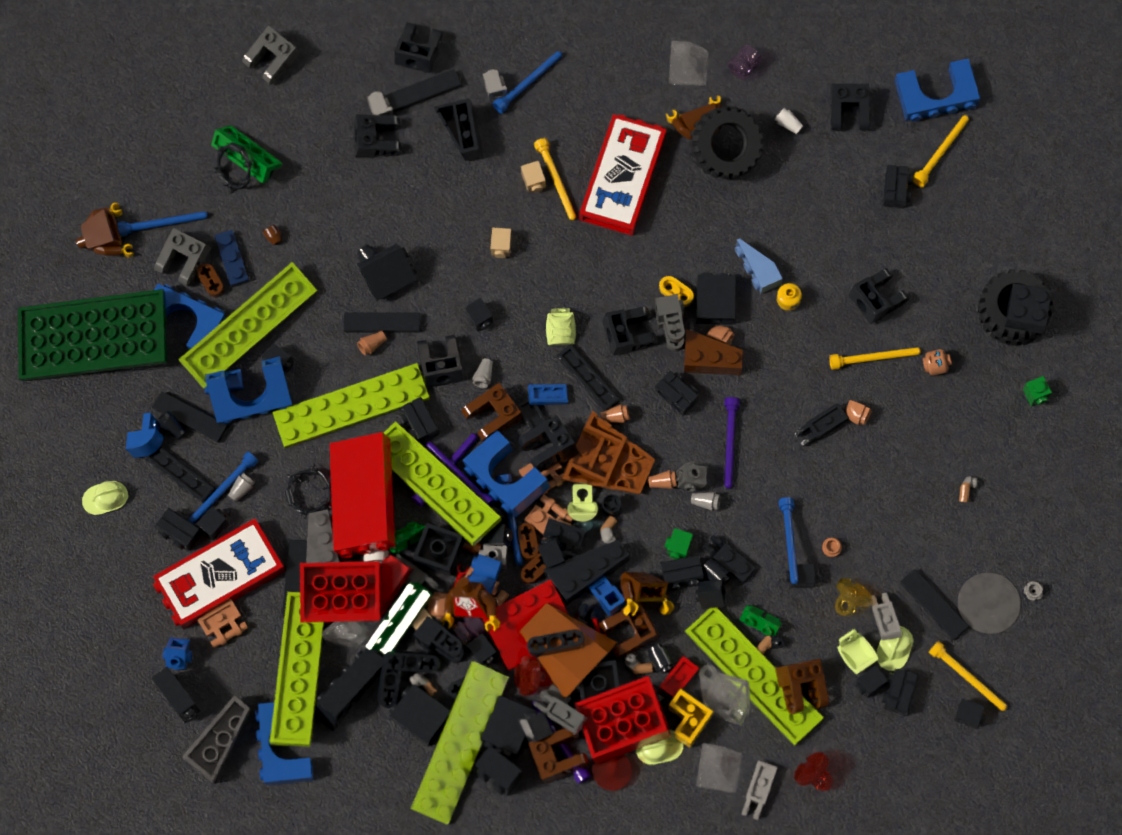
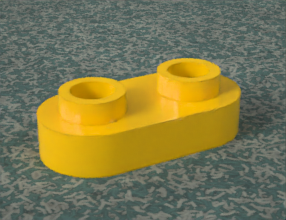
M671 276L661 279L659 289L664 296L678 294L679 300H681L682 296H686L687 300H683L684 307L692 304L694 295L690 288ZM670 285L672 289L667 290L665 287Z

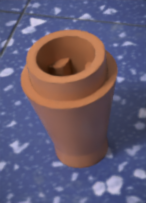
M380 331L360 338L357 345L363 355H370L383 342L387 341V338Z
M620 404L600 413L601 419L608 423H625V421L630 420L627 405L622 406Z
M671 470L649 476L648 478L650 488L673 489V487L678 485L676 472H671Z

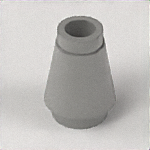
M482 359L473 376V384L475 386L487 388L491 384L493 365L491 360Z
M243 473L237 477L228 496L237 502L254 488L255 481Z
M716 492L692 493L691 504L711 511L714 509L718 510L720 494H716Z

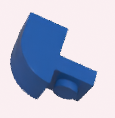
M151 413L143 414L142 430L128 432L126 450L133 458L153 454L163 442L164 437L158 431L160 428L159 423Z
M605 576L589 587L591 593L601 604V608L610 617L627 605L622 594L615 585L612 586Z

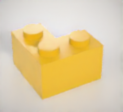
M681 689L669 704V710L683 719L674 732V738L690 748L711 719L713 711Z

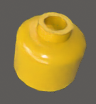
M792 283L782 285L777 292L778 305L787 311L795 310L801 303L802 293L800 288Z

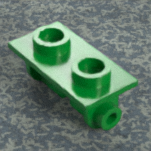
M411 522L406 527L395 531V546L390 547V550L393 553H399L408 547L407 540L409 545L419 541L425 526L417 522Z
M747 605L744 608L740 621L761 631L765 635L776 636L777 631L782 625V622L779 621L780 619L768 613L765 618L761 617L764 611L753 605Z

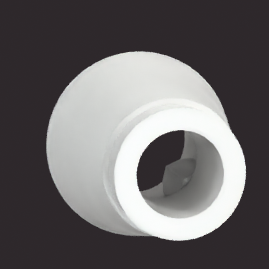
M785 108L775 118L778 125L795 134L803 127L790 110L787 111Z

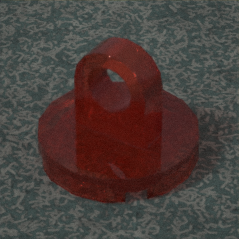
M524 656L520 659L521 664H518L515 670V685L520 689L518 691L520 694L531 696L535 694L538 687H546L552 683L550 675L545 668L540 667L536 657ZM541 672H544L546 675L544 682L541 681Z
M822 752L808 756L807 762L805 764L800 763L795 770V781L800 786L812 784L820 791L829 790L833 783V778L826 771L829 765V758Z
M620 755L615 758L611 757V759L598 764L594 762L592 774L599 787L606 791H617L624 788L630 781L632 768L627 757Z

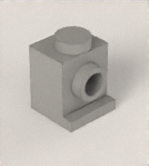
M492 69L483 74L489 101L507 95L503 76H499L497 70Z
M376 91L367 97L373 115H393L388 98H383L380 91Z
M484 545L483 550H479V554L489 557L490 553H495L496 556L492 559L501 561L503 563L501 569H506L507 546Z

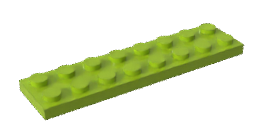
M291 262L178 360L204 389L207 386L206 374L225 371L317 290L296 265Z
M416 363L272 413L284 448L286 449L400 410L403 405L419 397L423 401L430 398Z
M396 421L384 432L390 438L392 472L471 545L475 546L501 521V517Z
M287 592L270 744L311 746L324 622L300 623V592Z
M717 607L709 608L685 630V633L794 746L823 720V717L804 697V710L802 713L791 715L787 711L782 687H779L775 667Z
M474 661L471 662L412 804V810L446 825L449 824L482 744L480 738L509 677Z

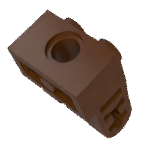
M500 383L480 395L461 410L467 420L475 417L488 407L495 410L499 417L484 426L477 433L483 442L495 431L502 432L505 429L507 430L522 420L521 411Z
M635 602L639 608L634 616L631 611L628 615H625L623 608L620 612L599 623L603 634L609 633L627 622L631 624L635 631L633 638L612 649L617 660L660 638L641 602Z
M820 658L775 668L779 687H782L787 711L791 715L802 713L804 710L800 683L807 682L812 706L815 709L827 707L829 699Z
M564 728L537 742L529 743L544 782L550 783L589 764L586 753L578 754L561 762H558L555 756V747L579 737V734L576 735Z

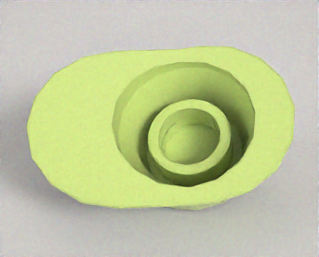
M105 481L89 488L84 493L82 505L90 514H104L121 508L128 499V491L120 482Z
M900 626L901 637L884 641L881 639L878 646L877 656L879 660L877 662L885 670L895 671V669L902 668L913 646L912 634L902 626Z
M670 730L671 737L636 749L638 758L646 764L668 762L677 759L681 755L683 743L674 738V731Z

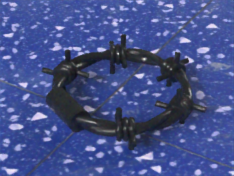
M234 142L221 147L218 145L217 167L213 169H216L214 173H219L220 178L226 183L224 187L227 186L231 189L230 193H232L233 189L246 187L247 185L250 188L249 181H252L250 179L251 166L254 160L249 159L245 148ZM228 148L243 155L245 159L243 167L248 169L246 177L244 179L240 177L241 184L239 185L232 182L231 177L227 181L223 171H226V169H223L225 165L221 166L220 164L222 156L224 154L228 156Z
M313 464L312 469L299 471L291 476L287 474L290 480L287 490L284 492L288 505L293 506L298 512L305 515L304 519H306L309 513L322 511L328 507L332 509L329 505L332 497L331 480L318 468H314L315 464ZM305 473H311V475H314V479H316V475L323 477L327 486L323 490H329V496L326 501L322 503L318 501L321 506L314 510H308V508H305V504L303 508L296 506L291 489L293 482L297 480L301 482L302 480L298 477Z

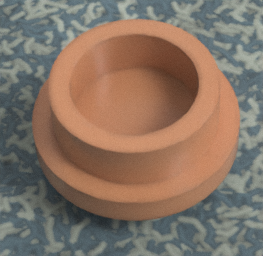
M828 538L823 542L822 550L826 556L836 557L840 554L842 545L838 539Z

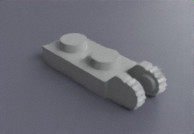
M882 593L883 604L877 603L875 595L870 596L872 611L882 641L901 637V629L887 593Z
M758 761L745 798L746 803L742 815L746 816L752 801L758 803L757 809L754 812V819L758 820L762 806L765 805L777 767Z

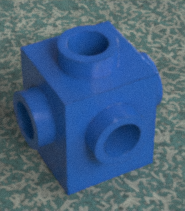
M170 637L166 648L163 650V659L166 660L165 667L174 670H185L187 664L191 663L192 651H189V639Z

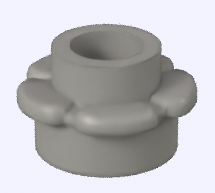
M1029 582L1024 588V594L1027 595L1029 600H1039L1043 596V587L1037 582Z

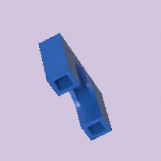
M969 59L950 62L948 71L954 92L942 100L930 99L921 92L914 70L896 74L895 85L905 120L916 122L924 117L934 118L943 113L953 114L961 109L971 110L978 106L980 97Z
M157 284L154 289H163L165 291L166 317L177 310H188L197 316V326L186 345L188 350L226 319L221 309L217 307L212 309L201 300L195 301L184 292L177 293L169 285L164 284L162 286Z
M280 356L261 361L266 388L260 397L251 401L240 400L230 392L224 370L205 375L217 423H229L236 418L245 419L252 414H265L272 409L278 408L281 410L292 405Z
M497 430L463 459L465 464L464 470L470 477L474 475L477 478L476 482L482 489L487 488L490 491L488 494L495 499V502L499 500L502 503L501 507L507 514L511 513L516 518L547 491L550 485L548 480L535 467L513 484L502 485L492 479L495 466L513 451L510 442Z
M274 702L258 704L259 710H255L256 722L260 723V729L257 730V740L261 741L258 757L259 761H262L263 768L259 770L260 780H264L266 786L314 781L311 758L285 760L273 753L270 736Z

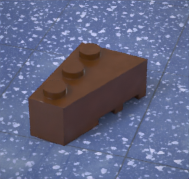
M686 329L684 372L741 375L743 350Z

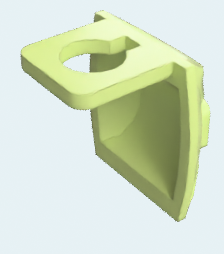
M570 308L551 309V313H548L546 321L548 345L575 344L576 325L574 314L570 312Z
M573 485V502H570L567 508L568 514L572 519L588 521L596 516L598 506L596 502H592V485ZM583 488L588 491L585 501H580V497L577 496L579 489Z
M855 629L839 639L840 646L837 647L845 663L856 675L879 660L869 642L861 634H857Z

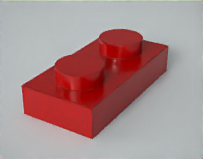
M683 656L659 688L671 698H674L680 689L683 690L697 673L699 667Z

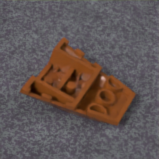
M592 411L576 443L579 454L569 459L562 480L640 495L655 459L636 444L630 442L625 435L611 427V424L597 416V413Z
M546 603L520 630V633L526 642L532 637L573 629L580 630L583 633L585 643L582 648L538 657L541 665L546 669L552 682L557 686L565 700L617 642ZM573 636L574 643L578 642L577 636ZM565 637V638H564L565 645H568V644H567V639H566V637ZM553 639L550 645L555 648L559 647L561 641ZM544 641L545 649H548L547 641ZM538 643L534 644L533 648L535 650H539Z

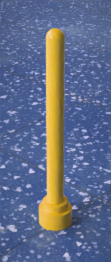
M967 115L960 119L923 170L914 174L912 181L917 186L924 187L929 177L928 174L969 121Z
M539 139L534 142V147L544 158L569 219L575 220L576 214L550 156L548 139Z
M916 347L847 357L833 354L829 356L831 370H836L845 364L919 355L921 349Z
M940 641L930 649L928 653L933 657L936 656L938 659H943L1000 710L1005 711L1007 709V705L945 652L946 649Z

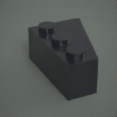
M468 98L435 106L434 109L464 160L468 161L483 157L475 109L471 100Z

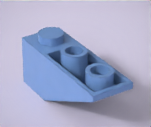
M737 239L735 251L739 258H743L745 262L743 266L745 271L751 274L754 288L756 290L759 289L760 293L763 294L781 286L782 277L775 263L741 239Z

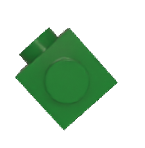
M1044 376L1026 382L1023 388L1030 406L1046 403L1052 393Z
M674 528L672 536H668L665 543L667 555H670L669 557L674 560L686 558L693 534Z

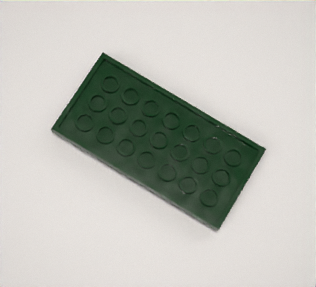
M163 289L18 307V375L20 381L167 363L165 291Z

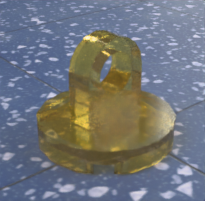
M845 577L840 578L836 584L841 594L835 602V610L841 616L851 615L858 606L867 608L873 601L867 589L859 583L852 584V580ZM844 601L848 603V609L846 611H844L842 608V604Z

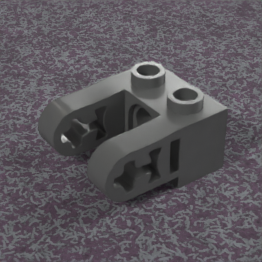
M268 26L245 54L242 62L249 68H253L268 50L273 52L277 57L262 77L263 80L272 85L287 67L294 63L301 52Z
M173 228L155 263L154 270L165 274L178 251L189 257L178 279L179 283L188 287L194 280L198 267L204 263L211 247Z
M678 294L655 298V315L658 328L664 329L667 347L673 352L680 351L684 346L685 330L682 321L684 305L683 300H679ZM671 342H678V346H675L674 343Z

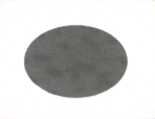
M980 573L971 577L964 583L958 595V609L961 617L971 628L982 633L994 634L1008 629L1016 621L1020 612L1021 603L1017 589L1007 578L999 574Z

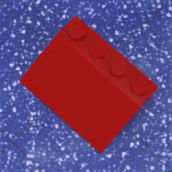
M379 561L300 563V623L380 621L381 564Z
M551 579L496 607L497 615H495V618L499 620L500 626L494 631L492 625V629L488 633L508 671L536 658L529 654L527 642L520 633V630L546 603L568 615ZM481 618L484 625L489 621L488 618Z
M649 676L575 703L576 710L587 717L582 729L592 759L597 764L671 737L665 715Z

